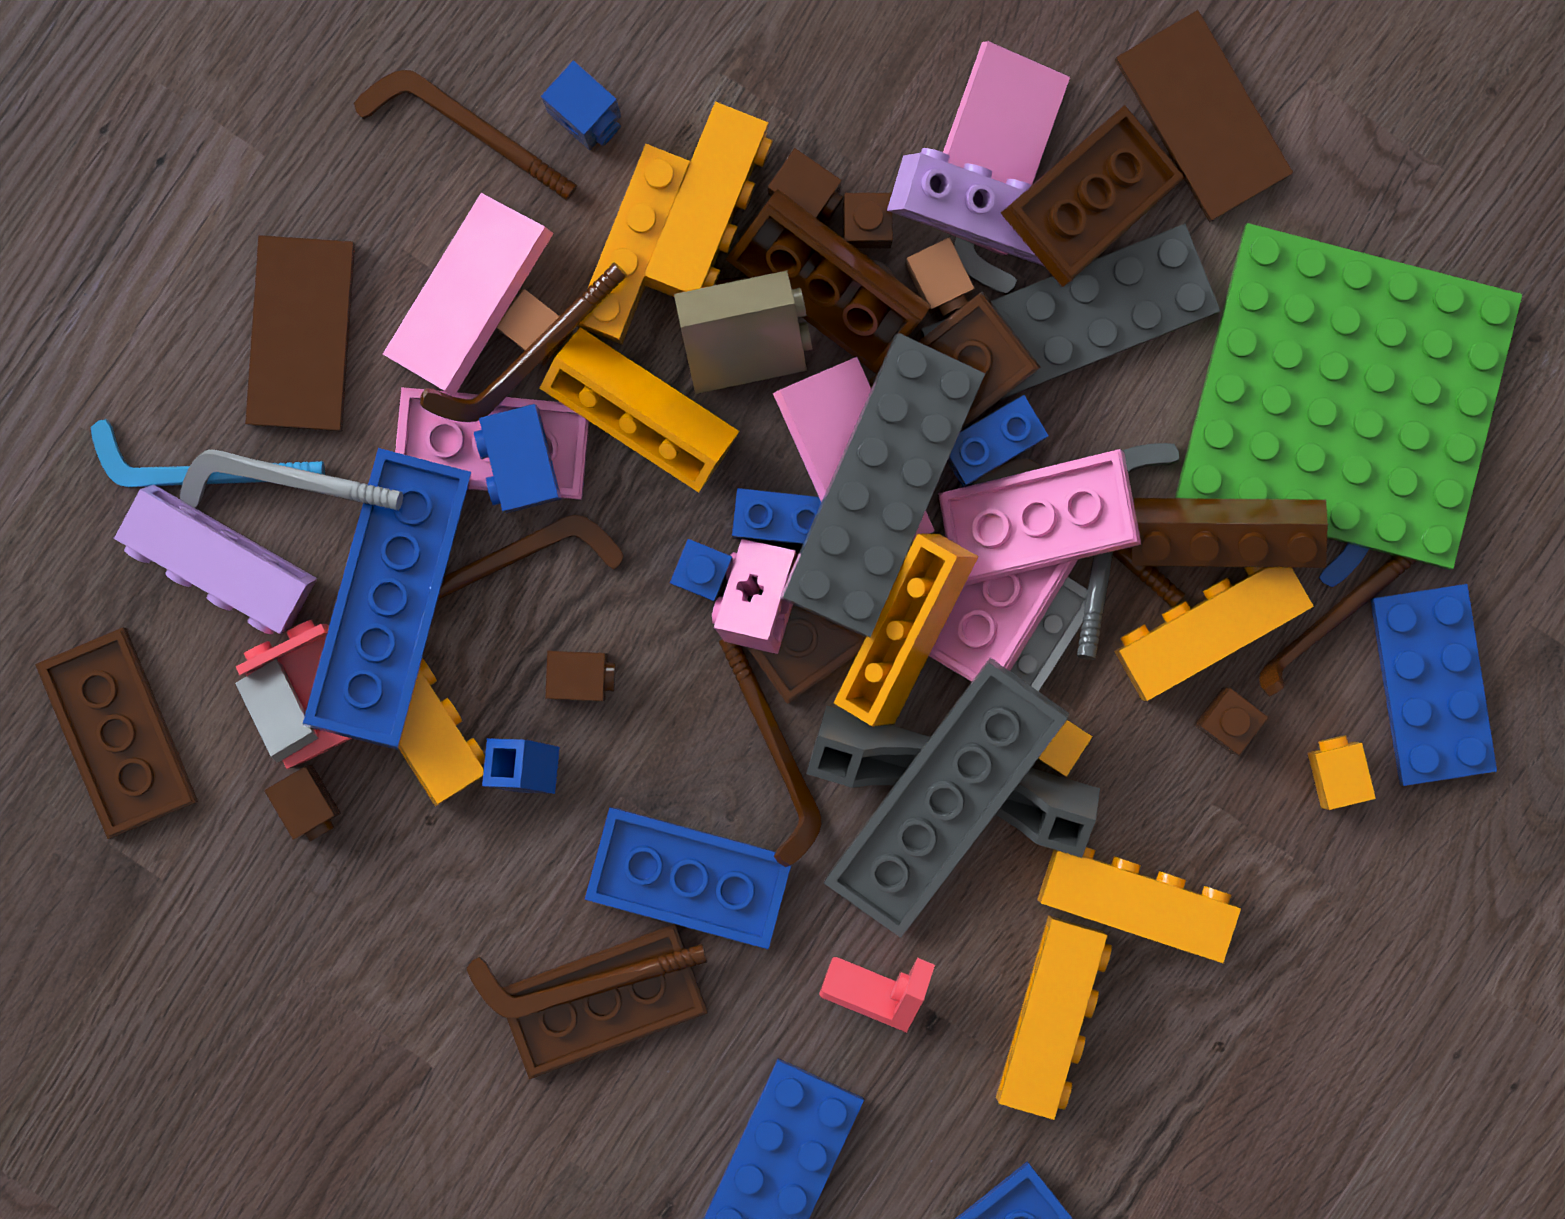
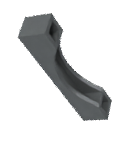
M826 706L806 774L851 788L870 785H895L930 737L890 724L872 727L847 711ZM1030 768L995 815L1019 829L1038 845L1082 858L1096 822L1100 788Z

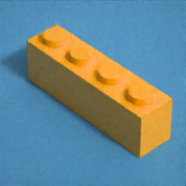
M715 101L645 271V286L674 297V294L716 285L720 270L713 266L719 251L729 252L738 226L731 224L737 207L746 210L755 187V183L748 181L754 165L764 166L773 140L766 138L768 122Z
M645 144L589 286L593 285L614 262L626 272L627 277L607 294L577 325L579 328L581 327L586 331L623 344L645 289V271L690 164L689 160Z
M581 327L556 355L539 388L698 493L720 465L739 433V430Z
M917 534L899 570L872 635L869 638H865L834 704L872 727L895 724L979 556L941 534Z
M1244 567L1248 576L1234 584H1231L1228 577L1215 583L1203 591L1207 599L1191 608L1187 601H1184L1161 614L1165 623L1151 631L1144 624L1122 636L1120 639L1124 646L1114 652L1141 700L1148 701L1313 608L1311 600L1292 567Z
M422 658L398 749L436 807L483 777L484 769L482 765L485 764V754L474 738L465 741L456 726L462 722L459 713L448 698L442 701L439 700L431 687L437 680Z
M1089 847L1085 848L1082 858L1053 849L1037 898L1041 904L1224 963L1241 908L1229 904L1231 894L1204 886L1202 894L1184 889L1185 879L1161 871L1158 872L1157 879L1138 874L1141 867L1140 864L1116 856L1113 857L1111 864L1093 859L1096 850Z
M1048 915L996 1094L999 1104L1055 1120L1057 1109H1066L1072 1089V1082L1066 1081L1071 1063H1079L1085 1045V1036L1079 1035L1084 1017L1092 1018L1098 1000L1099 991L1092 989L1097 971L1105 972L1111 955L1112 945L1105 943L1107 934L1103 931Z

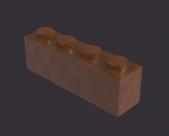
M1133 498L1141 545L1132 547V565L1326 568L1328 532L1326 500Z

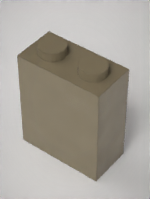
M787 270L674 294L695 394L807 371L804 351L812 350V343L807 322L798 323V318L807 316L801 288L791 289Z

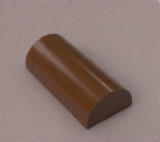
M779 189L772 195L725 259L749 278L787 270L791 289L801 288L807 315L802 318L853 357H857L861 363L876 374L883 364L894 336L900 333L908 337L924 318L931 306Z

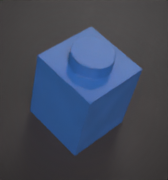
M687 539L670 584L716 602L733 557Z
M487 738L482 786L520 793L555 794L560 747L522 739Z

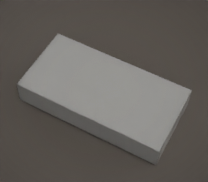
M277 659L235 683L270 756L277 763L318 739L313 728L303 726L306 712L282 664Z

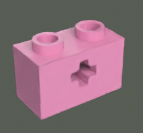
M741 539L738 552H733L730 555L733 558L726 572L727 587L724 596H719L714 604L712 623L715 624L714 628L724 642L778 654L793 604L780 599V596L798 554L795 550ZM760 589L763 591L762 595H758ZM749 596H753L751 602L748 600Z

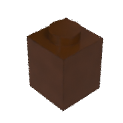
M796 148L793 149L768 186V195L772 197L776 190L779 189L818 220L821 216L829 220L844 198L837 193L841 188L842 180Z
M844 193L843 239L856 249L891 248L893 241V213L887 211L892 193Z
M547 651L545 699L605 701L606 691L614 692L616 664L607 663L608 653Z
M1222 688L1194 726L1229 753L1240 755L1268 719V716L1231 688Z
M313 765L299 769L264 790L293 840L306 835L309 842L315 840L335 828L330 820L341 814Z

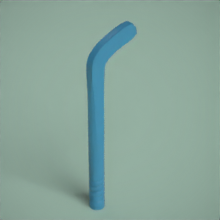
M107 419L99 420L91 426L92 440L101 465L109 478L116 484L125 487L183 484L190 466L131 467L125 462L119 450L113 427ZM323 461L277 464L325 475ZM213 472L207 484L267 481Z

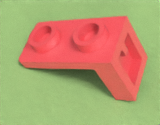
M833 957L819 995L823 999L907 1033L924 1001L935 965L917 958L909 975L900 972L897 980L894 981L841 958Z

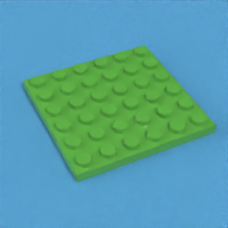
M1247 223L1243 229L1175 498L1326 500L1328 539L1413 559L1417 562L1448 570L1454 569L1522 294Z

